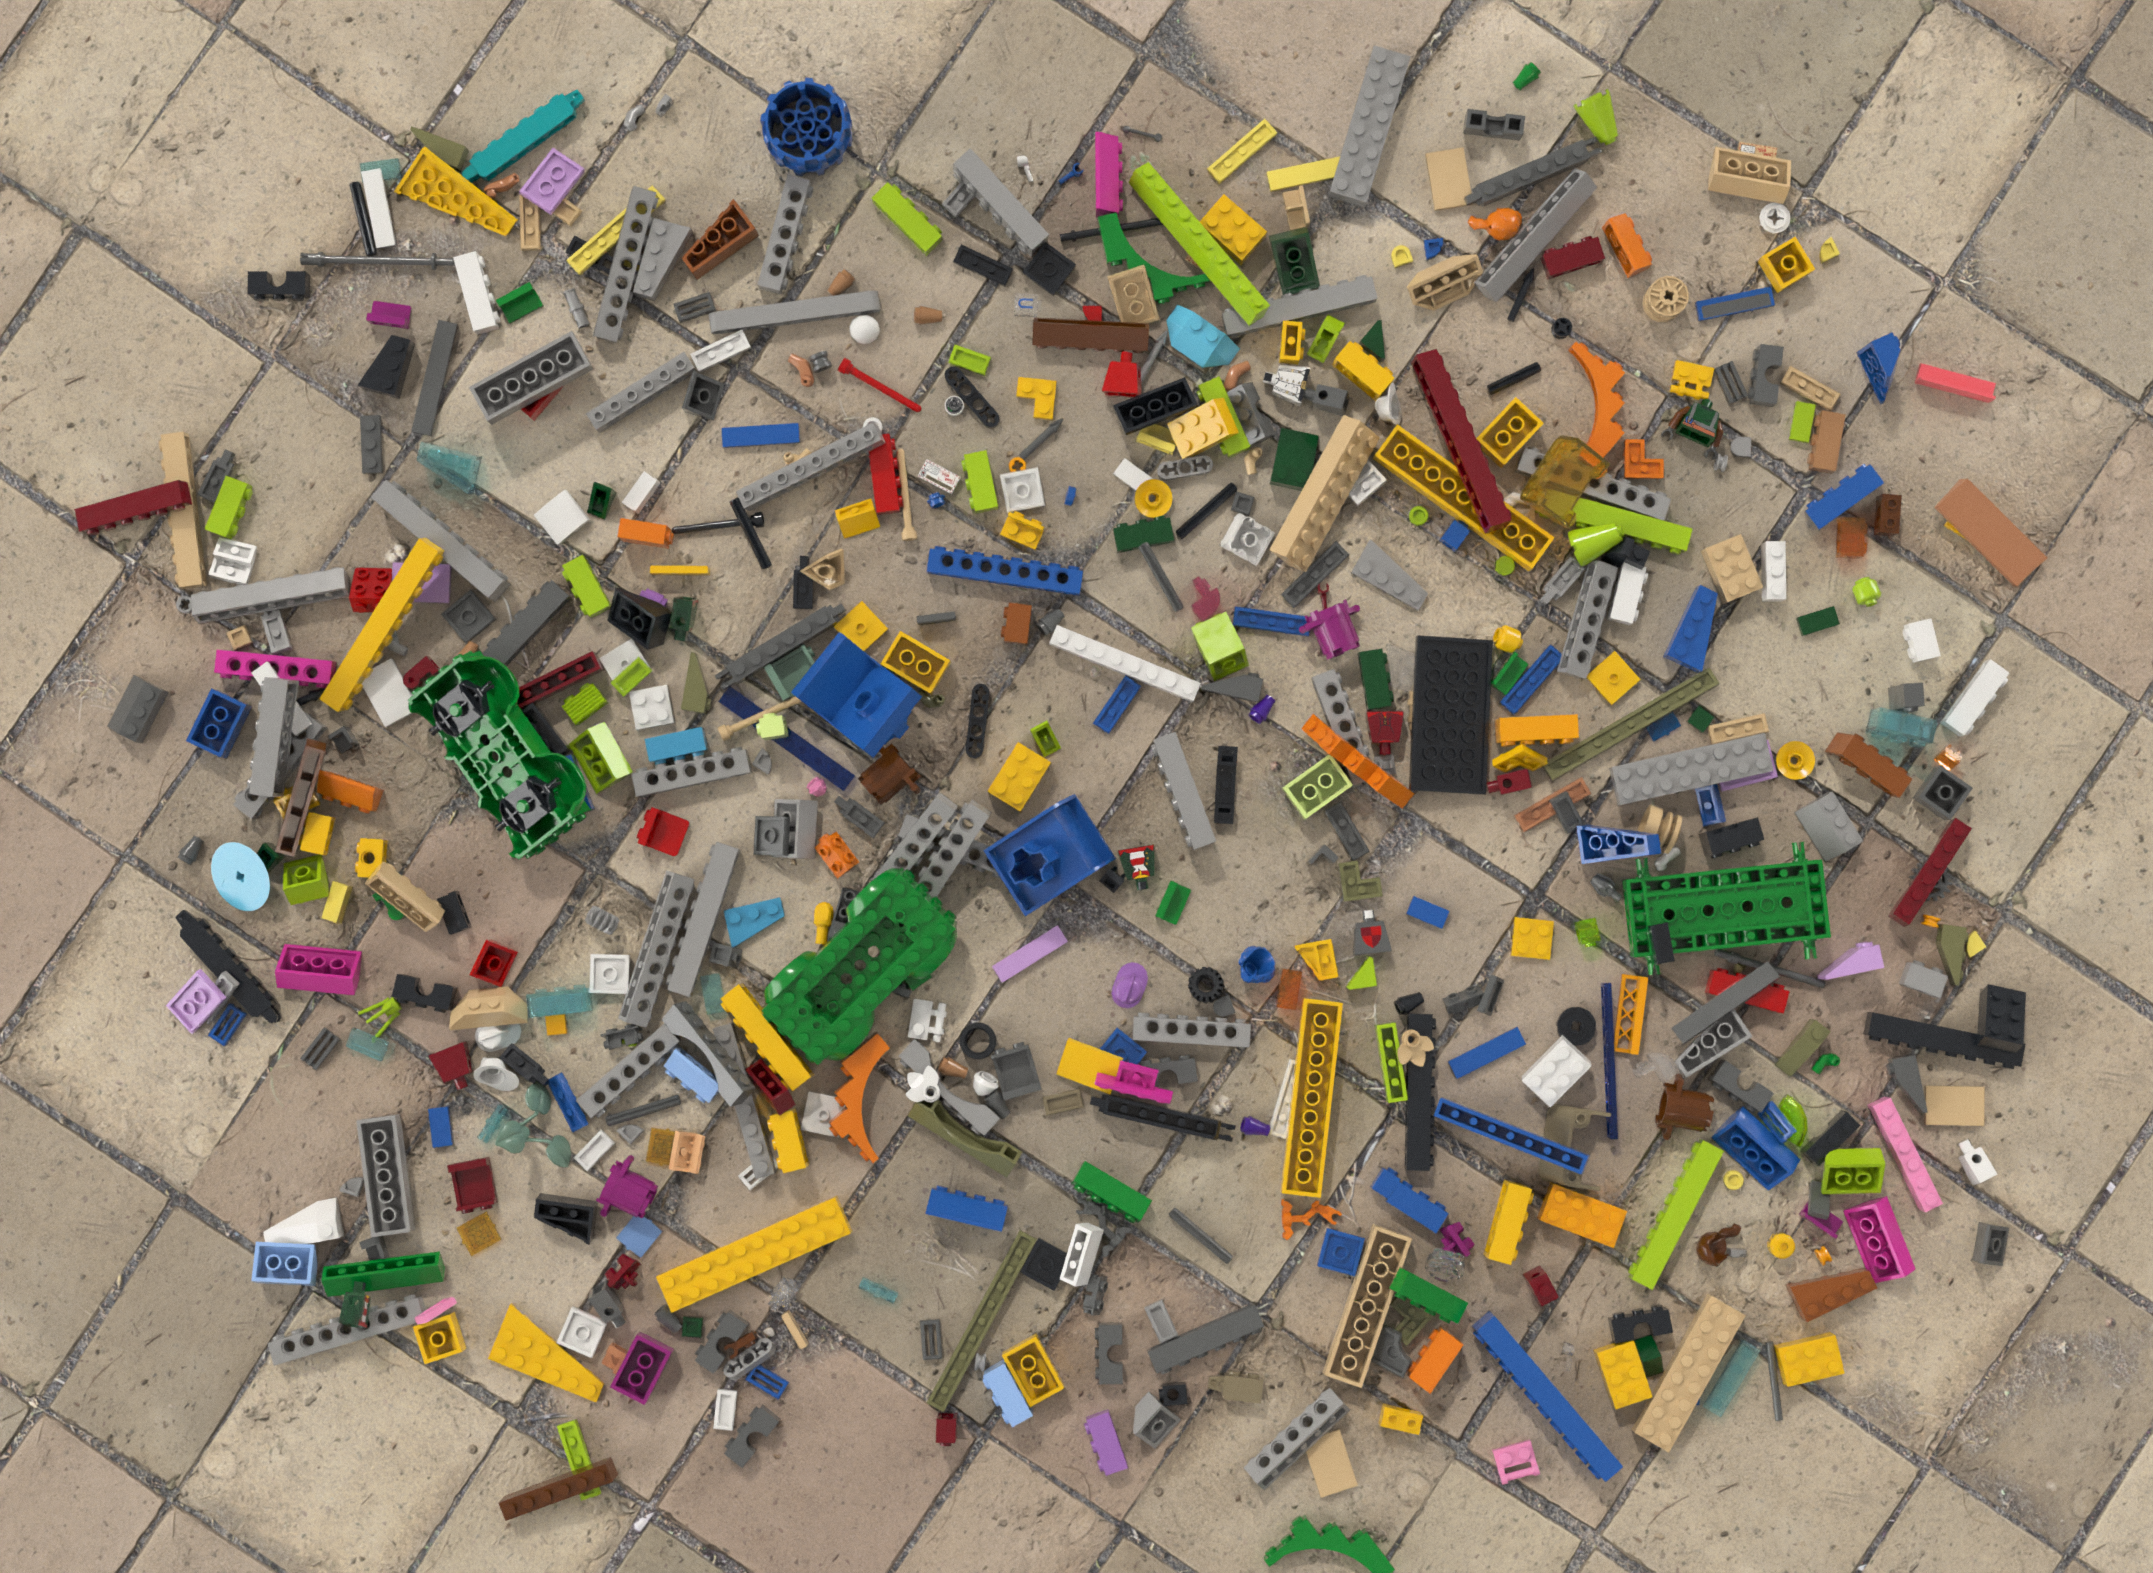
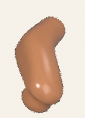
M513 173L488 184L483 191L493 199L497 196L496 193L508 191L519 182V177L516 173Z
M792 353L788 362L799 370L801 384L806 387L812 386L814 375L810 363L806 359Z
M1248 361L1236 364L1228 370L1223 384L1226 392L1235 388L1238 379L1244 373L1251 370Z

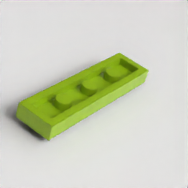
M577 1419L559 1424L557 1429L571 1471L592 1464ZM598 1487L581 1493L579 1496L582 1501L600 1495L601 1491Z

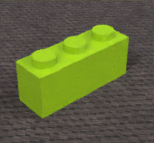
M987 450L964 454L965 460H961L963 472L967 471L969 479H965L967 491L971 490L972 498H969L971 509H975L976 514L998 509Z
M225 476L205 530L231 540L237 534L239 519L245 514L246 509L244 507L247 500L249 501L252 496V486Z
M584 555L562 565L564 568L562 574L567 582L570 581L573 588H571V591L576 599L580 598L582 602L580 608L585 616L589 615V617L594 618L610 609L611 604Z

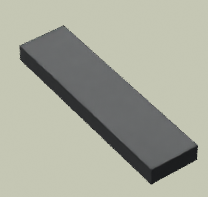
M1335 541L1281 596L1295 608L1349 556L1348 552Z

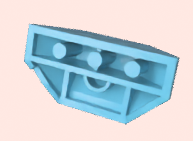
M1178 304L1166 320L1171 346L1202 368L1229 365L1240 350L1225 333L1195 312Z

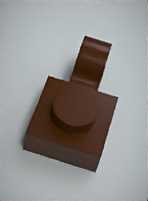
M752 1330L737 1341L727 1344L724 1347L725 1350L728 1348L734 1349V1354L730 1355L729 1358H735L739 1353V1349L743 1346L747 1349L755 1344L754 1340L758 1335L755 1330Z

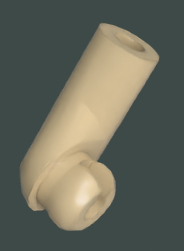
M1260 447L1251 448L1244 457L1248 475L1257 473L1255 463L1263 453Z
M807 448L799 455L787 452L784 454L783 459L789 465L811 454V452Z

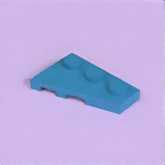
M781 897L724 910L731 946L736 947L783 918L785 914Z

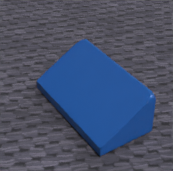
M1718 784L1696 788L1695 792L1703 826L1726 822Z

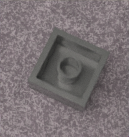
M1935 766L1913 799L1941 819L1951 820L1973 788L1943 766Z

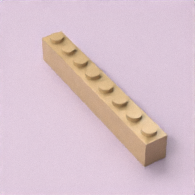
M185 432L161 434V440H159V448L163 452L161 466L163 471H165L166 477L163 483L176 480L188 482L192 505L185 506V510H171L168 517L169 527L172 528L170 541L175 551L173 563L177 568L175 581L182 589L207 586L189 434Z

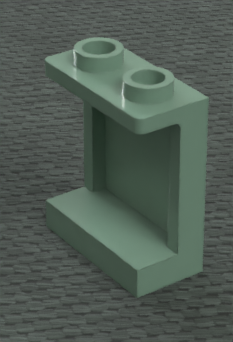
M803 644L797 650L764 667L783 701L794 697L791 693L792 690L815 663L813 659L815 654L810 646L806 647Z

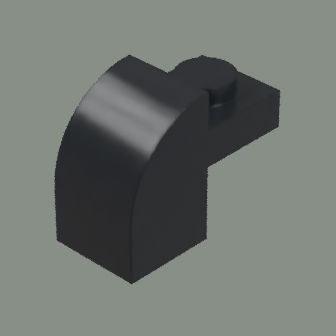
M1622 537L1623 541L1605 552L1602 561L1617 568H1620L1625 562L1642 570L1650 551L1634 544V539Z

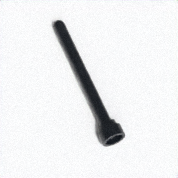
M755 512L754 515L749 517L753 526H756V528L764 527L763 512ZM738 519L675 526L672 528V533L682 534L741 525Z

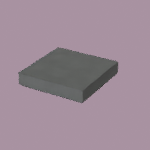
M469 590L441 614L465 644L474 639L496 620L472 590Z
M755 816L753 855L788 856L790 817Z

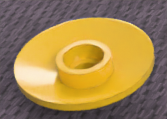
M1146 480L1139 485L1135 492V505L1138 511L1146 517L1162 516L1171 507L1172 492L1169 486L1161 480ZM1153 494L1155 500L1150 502L1149 496Z
M1791 741L1784 744L1777 752L1776 765L1779 772L1786 778L1792 780L1803 779L1812 772L1815 765V756L1807 744L1800 741ZM1792 757L1797 759L1796 764L1791 763Z

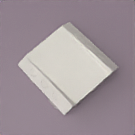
M1238 513L1221 541V547L1257 566L1275 532L1255 522L1253 518Z

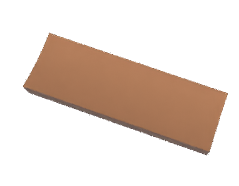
M1968 478L1959 479L1934 507L2014 587H2017L2033 570L2048 559Z

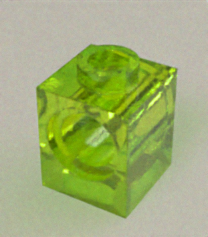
M1596 918L1574 922L1579 945L1584 944L1586 948L1595 946L1596 941H1601Z

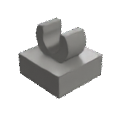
M1393 755L1373 757L1374 763L1390 775L1396 774Z

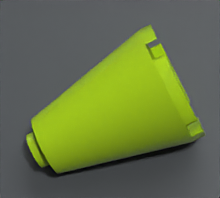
M1609 89L1605 90L1606 94L1604 95L1599 92L1580 101L1582 104L1580 106H1577V104L1573 105L1575 111L1599 143H1604L1605 146L1615 142V137L1618 136Z
M1616 523L1573 529L1568 532L1570 544L1574 547V554L1581 566H1586L1623 541L1622 536H1625L1622 526H1617Z

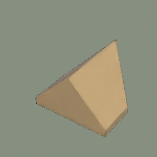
M839 549L829 553L800 570V572L829 590L845 584L844 550Z

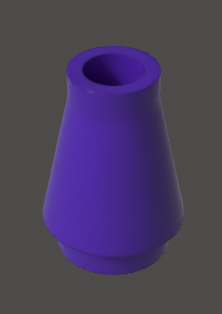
M1266 695L1250 709L1249 717L1258 724H1261L1263 721L1265 722L1275 700L1271 696Z
M1248 1116L1243 1117L1240 1131L1244 1132L1245 1135L1268 1136L1270 1125Z

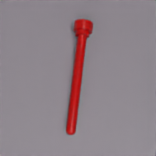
M844 358L839 365L837 371L844 375L845 373L857 377L915 412L922 410V407L856 369L849 359Z

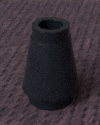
M1420 992L1401 996L1394 1001V1006L1399 1015H1407L1424 1003V998Z

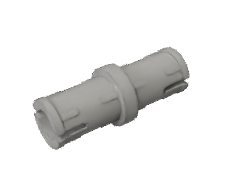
M575 288L564 291L563 294L570 307L569 312L573 314L578 328L588 326L590 323L583 310L584 305L580 303Z

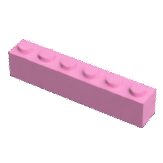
M1884 1096L1868 1104L1867 1106L1918 1209L1928 1212L1942 1205L1943 1202L1892 1099Z

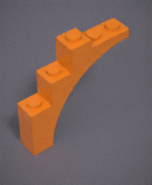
M1576 341L1568 351L1585 370L1590 380L1595 400V418L1592 432L1586 446L1577 459L1594 469L1625 433L1622 431L1623 428L1620 424L1610 421L1625 403L1622 401L1623 397L1619 393L1611 391L1625 372L1619 363H1613L1611 360L1605 366L1599 356H1593L1588 352L1589 349L1586 345Z
M1312 714L1301 728L1329 755L1341 762L1352 773L1363 779L1378 793L1403 809L1414 795L1403 783L1362 754L1316 715Z
M876 1032L840 1061L842 1065L840 1069L847 1077L851 1075V1078L834 1092L837 1095L834 1099L841 1107L844 1105L846 1107L828 1122L831 1125L829 1130L835 1137L839 1135L843 1139L849 1134L847 1138L854 1147L858 1145L862 1150L859 1154L866 1162L870 1160L872 1163L877 1161L879 1157L873 1151L864 1130L862 1098L870 1072L882 1055L890 1049Z

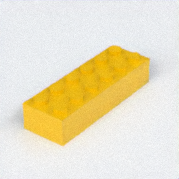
M743 983L738 984L720 998L723 1009L727 1013L731 1012L735 1017L733 1019L734 1023L739 1028L743 1027L747 1032L745 1037L751 1044L755 1043L758 1046L757 1052L763 1059H768L771 1063L769 1065L770 1069L774 1074L779 1073L783 1078L781 1082L788 1090H796L815 1075L786 1037L777 1030V1026L764 1018L763 1008Z

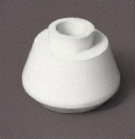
M980 1071L974 1075L973 1088L980 1096L990 1095L998 1088V1080L992 1074Z

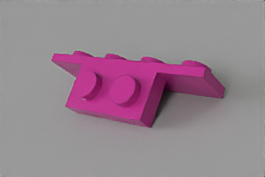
M1121 1060L1116 1077L1097 1072L1095 1085L1100 1088L1116 1090L1122 1094L1136 1095L1142 1099L1156 1100L1159 1103L1170 1104L1173 1091L1154 1087L1158 1074L1157 1069Z

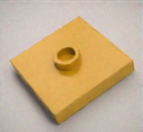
M863 601L834 626L838 632L845 635L864 652L888 630Z
M1613 651L1586 677L1610 705L1614 704L1641 680L1616 651Z

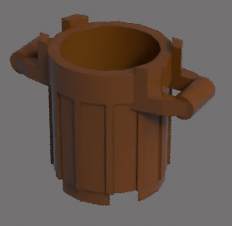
M892 743L885 749L882 746L879 750L882 756L862 772L858 778L860 783L875 797L880 805L887 803L907 784L915 794L921 791L920 787L914 783L921 776L914 768L911 769L900 757L898 749Z
M1681 1074L1675 1075L1673 1084L1663 1083L1665 1088L1661 1095L1655 1123H1658L1657 1127L1663 1128L1661 1132L1665 1140L1671 1138L1673 1127L1707 1132L1706 1127H1710L1714 1111L1710 1110L1709 1102L1714 1103V1097L1706 1093L1682 1089L1684 1079Z

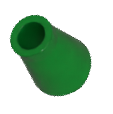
M1532 62L1528 65L1525 64L1512 83L1521 91L1525 86L1538 79L1541 71Z

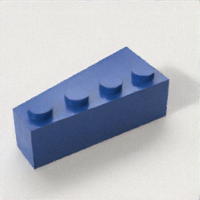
M1865 464L1861 465L1855 470L1856 474L1852 477L1847 475L1840 480V485L1837 488L1833 489L1831 487L1822 493L1824 496L1819 501L1814 499L1806 505L1808 509L1805 512L1819 530L1884 484L1871 464L1867 466Z
M1702 585L1695 588L1663 657L1696 673L1703 671L1718 593Z
M1595 825L1576 826L1582 864L1661 854L1659 834Z

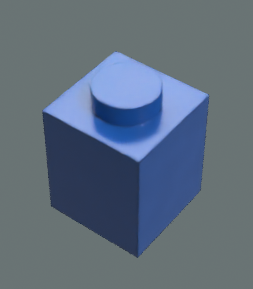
M1454 520L1439 541L1455 552L1470 532L1467 529L1468 525L1461 520L1458 522Z
M1382 1167L1370 1187L1389 1199L1401 1179L1397 1177L1398 1172L1388 1167L1386 1170Z

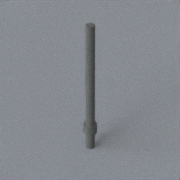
M1716 949L1714 952V956L1727 959L1728 962L1733 964L1740 963L1753 968H1759L1764 964V962L1740 956V953L1734 951L1727 952ZM1771 965L1780 976L1820 988L1825 987L1826 982Z

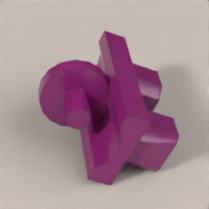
M1460 1222L1443 1226L1439 1229L1444 1236L1441 1239L1444 1245L1440 1249L1442 1253L1448 1251L1451 1256L1456 1254L1459 1259L1471 1254L1469 1251L1475 1244L1469 1237L1461 1240L1458 1236L1464 1231Z

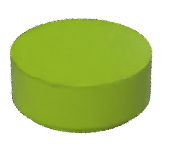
M1416 506L1409 512V521L1415 526H1421L1428 520V511L1422 506Z
M1502 556L1495 562V570L1501 576L1511 574L1515 568L1513 559L1508 556Z

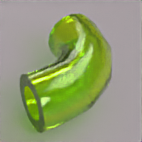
M1786 1094L1780 1101L1778 1108L1797 1131L1787 1140L1801 1147L1808 1131L1807 1116L1802 1105L1792 1096Z

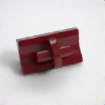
M622 1254L617 1259L622 1268L617 1272L615 1268L611 1267L604 1274L609 1281L607 1285L616 1290H619L621 1287L626 1289L629 1285L636 1287L638 1284L635 1280L639 1275L636 1270L640 1267L641 1263L626 1254Z

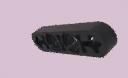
M954 366L947 368L945 380L987 428L997 427L1000 419L995 409L959 368ZM951 371L952 373H958L957 378L961 383L957 388L954 386L957 385V382L954 379H949ZM962 386H970L971 393L966 396L961 394L960 389ZM975 400H982L984 407L976 410L973 407V403ZM987 407H988L990 410H988L987 413H988L991 417H992L993 415L996 416V417L994 418L995 423H992V422L987 423V422H986V421L988 420L987 416H986L985 414H983V416L981 417L979 414H982L983 412H985V410H986Z
M977 684L972 690L966 741V753L972 759L981 757L984 749L990 691L985 684ZM980 687H983V690L987 692L986 695L982 696V701H986L985 705L982 703L974 704V700L978 701L979 695L975 694V692ZM977 706L984 708V715L981 717H976L973 714V710ZM978 725L982 728L980 736L972 735L971 729L973 726ZM970 738L975 740L982 739L981 743L977 742V748L980 749V752H976V755H972V752L969 751V748H973L974 743L973 741L969 742Z

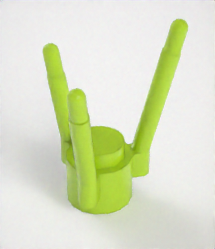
M387 997L385 1000L358 1012V1015H362L378 1007L382 1008L381 1011L366 1020L367 1024L384 1013L387 1016L392 1015L373 1037L372 1042H375L393 1020L401 1015L399 1011L402 1007L394 997Z

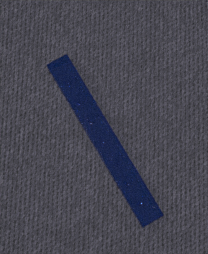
M729 687L718 701L743 720L764 711L732 687ZM759 722L752 724V726L756 728V724ZM788 727L789 737L771 739L843 791L846 790L855 777L850 771Z
M1601 983L1606 1112L1611 1113V1117H1606L1607 1137L1612 1140L1618 1139L1611 983Z

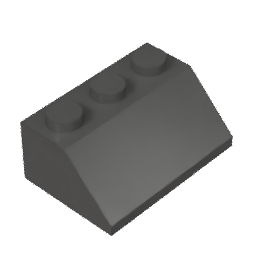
M133 675L107 726L116 733L136 743L143 744L169 692Z

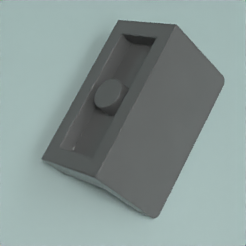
M1324 844L1319 847L1306 863L1312 864L1321 855L1330 864H1333L1339 857Z

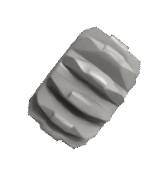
M592 906L585 919L587 924L608 935L616 931L620 921L618 917L597 906Z

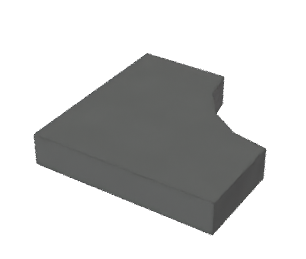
M1384 1325L1371 1361L1404 1378L1412 1359L1406 1355L1402 1348L1401 1338L1403 1333Z

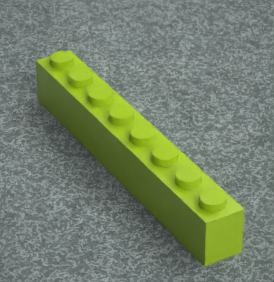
M1546 488L1540 490L1535 508V513H1538L1541 518H1557L1559 523H1575L1578 528L1616 523L1617 526L1621 525L1625 536L1622 537L1632 538L1635 540L1634 543L1643 545V542L1651 544L1650 547L1662 550V548L1669 549L1670 553L1676 555L1687 551L1693 530L1689 527Z
M1699 1139L1698 1142L1695 1141L1692 1145V1154L1689 1159L1687 1158L1684 1161L1682 1174L1674 1180V1189L1671 1194L1668 1193L1664 1200L1666 1205L1662 1211L1660 1210L1655 1218L1657 1222L1654 1228L1649 1229L1645 1245H1642L1638 1250L1637 1255L1639 1257L1636 1263L1633 1262L1628 1270V1273H1630L1629 1278L1653 1290L1724 1152L1702 1139Z

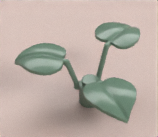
M536 1081L535 1084H531L528 1087L525 1095L526 1104L530 1110L535 1111L534 1114L521 1123L513 1120L507 1122L499 1132L495 1145L504 1148L510 1153L517 1154L524 1149L525 1142L548 1143L546 1153L551 1162L562 1168L569 1167L571 1148L565 1137L556 1135L552 1138V1141L550 1139L529 1138L530 1131L525 1124L539 1113L547 1114L551 1107V1097L547 1088Z

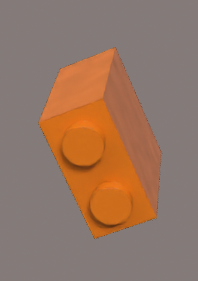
M620 518L617 537L627 543L669 549V544H673L674 533H671L672 530L667 525Z

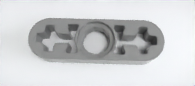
M1208 456L1167 461L1159 465L1157 473L1162 480L1203 475L1212 470L1213 461ZM1202 460L1210 464L1206 470H1203V467H1196L1197 472H1193L1194 465L1192 461H1196L1195 465L1201 464ZM1182 463L1190 465L1191 470L1188 473L1180 471L1179 467ZM1173 464H1177L1176 470L1178 475H1174L1175 471L1169 472V476L1161 473L1164 466H1167L1168 469H1174Z
M768 1338L760 1339L725 1364L723 1369L725 1376L730 1380L740 1379L775 1353V1344ZM765 1345H767V1351H764ZM753 1355V1361L750 1364H746L747 1356ZM733 1367H735V1373H734V1374H732V1368H733Z

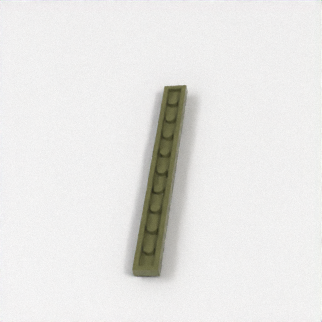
M1707 668L1548 760V764L1544 765L1543 768L1553 782L1712 690L1720 683L1711 669Z
M1019 1230L927 1401L929 1405L942 1412L945 1411L1037 1238Z

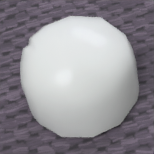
M869 315L857 316L849 326L851 337L861 344H870L877 339L880 332L878 322Z

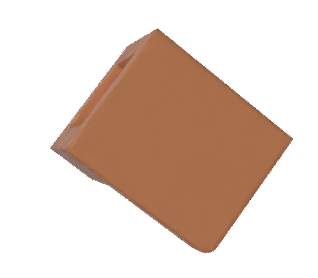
M612 1342L606 1351L607 1353L602 1360V1364L614 1370L612 1373L617 1374L628 1350Z

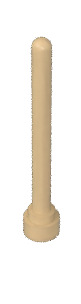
M898 449L897 460L905 526L903 532H901L902 541L917 540V531L912 527L905 453L903 449Z
M795 696L731 726L724 724L717 727L723 741L731 739L734 732L759 722V719L763 718L764 714H776L802 701Z

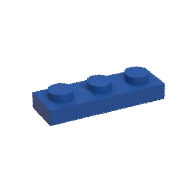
M563 1073L550 1078L548 1085L572 1133L588 1125L586 1116L576 1102L577 1099Z

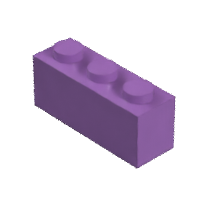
M1109 1409L1087 1416V1422L1084 1423L1087 1434L1092 1435L1093 1441L1090 1443L1093 1452H1098L1100 1460H1097L1100 1471H1104L1107 1476L1127 1469L1128 1464Z

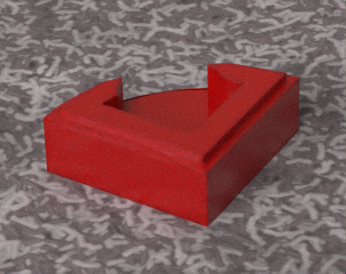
M1083 306V313L1088 320L1102 321V306Z

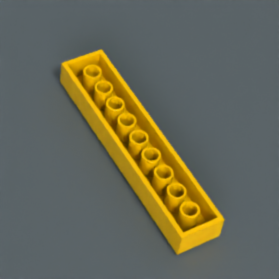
M1398 424L1373 457V460L1452 517L1467 524L1470 530L1512 558L1513 561L1527 571H1530L1555 538L1505 501V506L1511 513L1512 521L1506 528L1485 534L1456 466Z
M1302 998L1280 1190L1284 1194L1321 1198L1343 1007L1342 1002Z
M834 1196L657 1275L656 1279L672 1313L851 1234L852 1229L838 1196Z

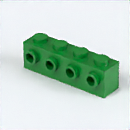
M1086 1161L1081 1164L1071 1182L1076 1191L1082 1194L1086 1192L1091 1195L1090 1198L1097 1203L1103 1202L1108 1205L1107 1208L1114 1213L1120 1212L1131 1223H1139L1152 1202L1151 1199Z
M1399 1268L1389 1288L1396 1292L1394 1296L1404 1301L1406 1298H1409L1411 1300L1410 1304L1419 1309L1421 1306L1426 1307L1425 1312L1433 1316L1436 1313L1439 1314V1319L1448 1324L1451 1321L1458 1324L1468 1305V1302L1402 1268Z

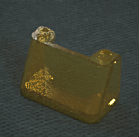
M1561 435L1547 451L1521 492L1520 499L1560 526L1569 529L1576 521V512L1572 510L1592 478L1598 479L1605 476L1610 463L1579 438Z

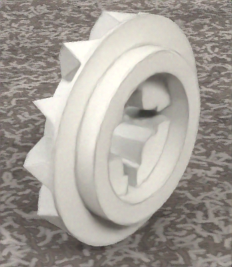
M1770 203L1761 210L1759 216L1760 225L1765 231L1772 234L1781 233L1788 227L1790 213L1784 205ZM1774 212L1776 214V217L1780 219L1777 220L1775 224L1773 223V220L1768 218L1772 217Z

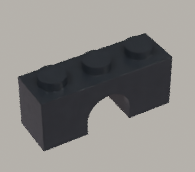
M248 271L247 294L254 298L255 301H265L266 298H273L274 301H285V298H292L293 301H304V298H310V275L306 271H286L285 282L281 286L275 287L272 284V275L267 271Z
M397 974L391 996L397 998V1002L408 1004V1001L416 1003L415 1006L427 1008L428 1005L435 1007L434 1011L445 1013L446 1010H452L458 987L435 983L431 994L426 996L419 991L420 978Z
M1841 1110L1827 1123L1829 1126L1821 1135L1813 1137L1800 1150L1813 1165L1820 1166L1825 1161V1157L1829 1152L1836 1150L1861 1126L1847 1111Z
M1662 1305L1651 1306V1310L1646 1311L1643 1308L1634 1309L1632 1313L1625 1315L1624 1312H1617L1612 1314L1613 1317L1608 1318L1611 1337L1614 1343L1635 1340L1634 1328L1642 1322L1648 1324L1650 1334L1653 1336L1673 1333L1669 1309Z

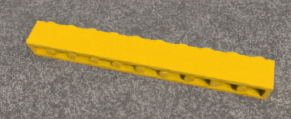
M427 538L418 539L321 695V701L337 712L348 710L352 706L353 697L362 690L363 681L372 674V667L375 662L377 663L382 658V651L385 646L387 647L392 642L394 631H397L402 626L404 615L411 611L414 599H417L423 592L422 587L424 583L428 582L433 576L432 571L434 567L438 566L443 560L442 554L444 550Z

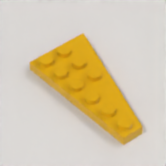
M426 147L421 149L394 190L397 194H404L412 200L422 201L430 207L453 216H460L468 222H475L486 229L504 236L510 233L518 221L517 218Z
M511 1303L488 1359L597 1402L605 1383L588 1368L580 1364L574 1356L565 1351L560 1344H557L552 1337L537 1327Z

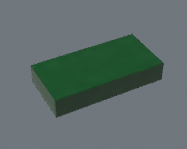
M1834 606L1796 618L1801 636L1840 624Z

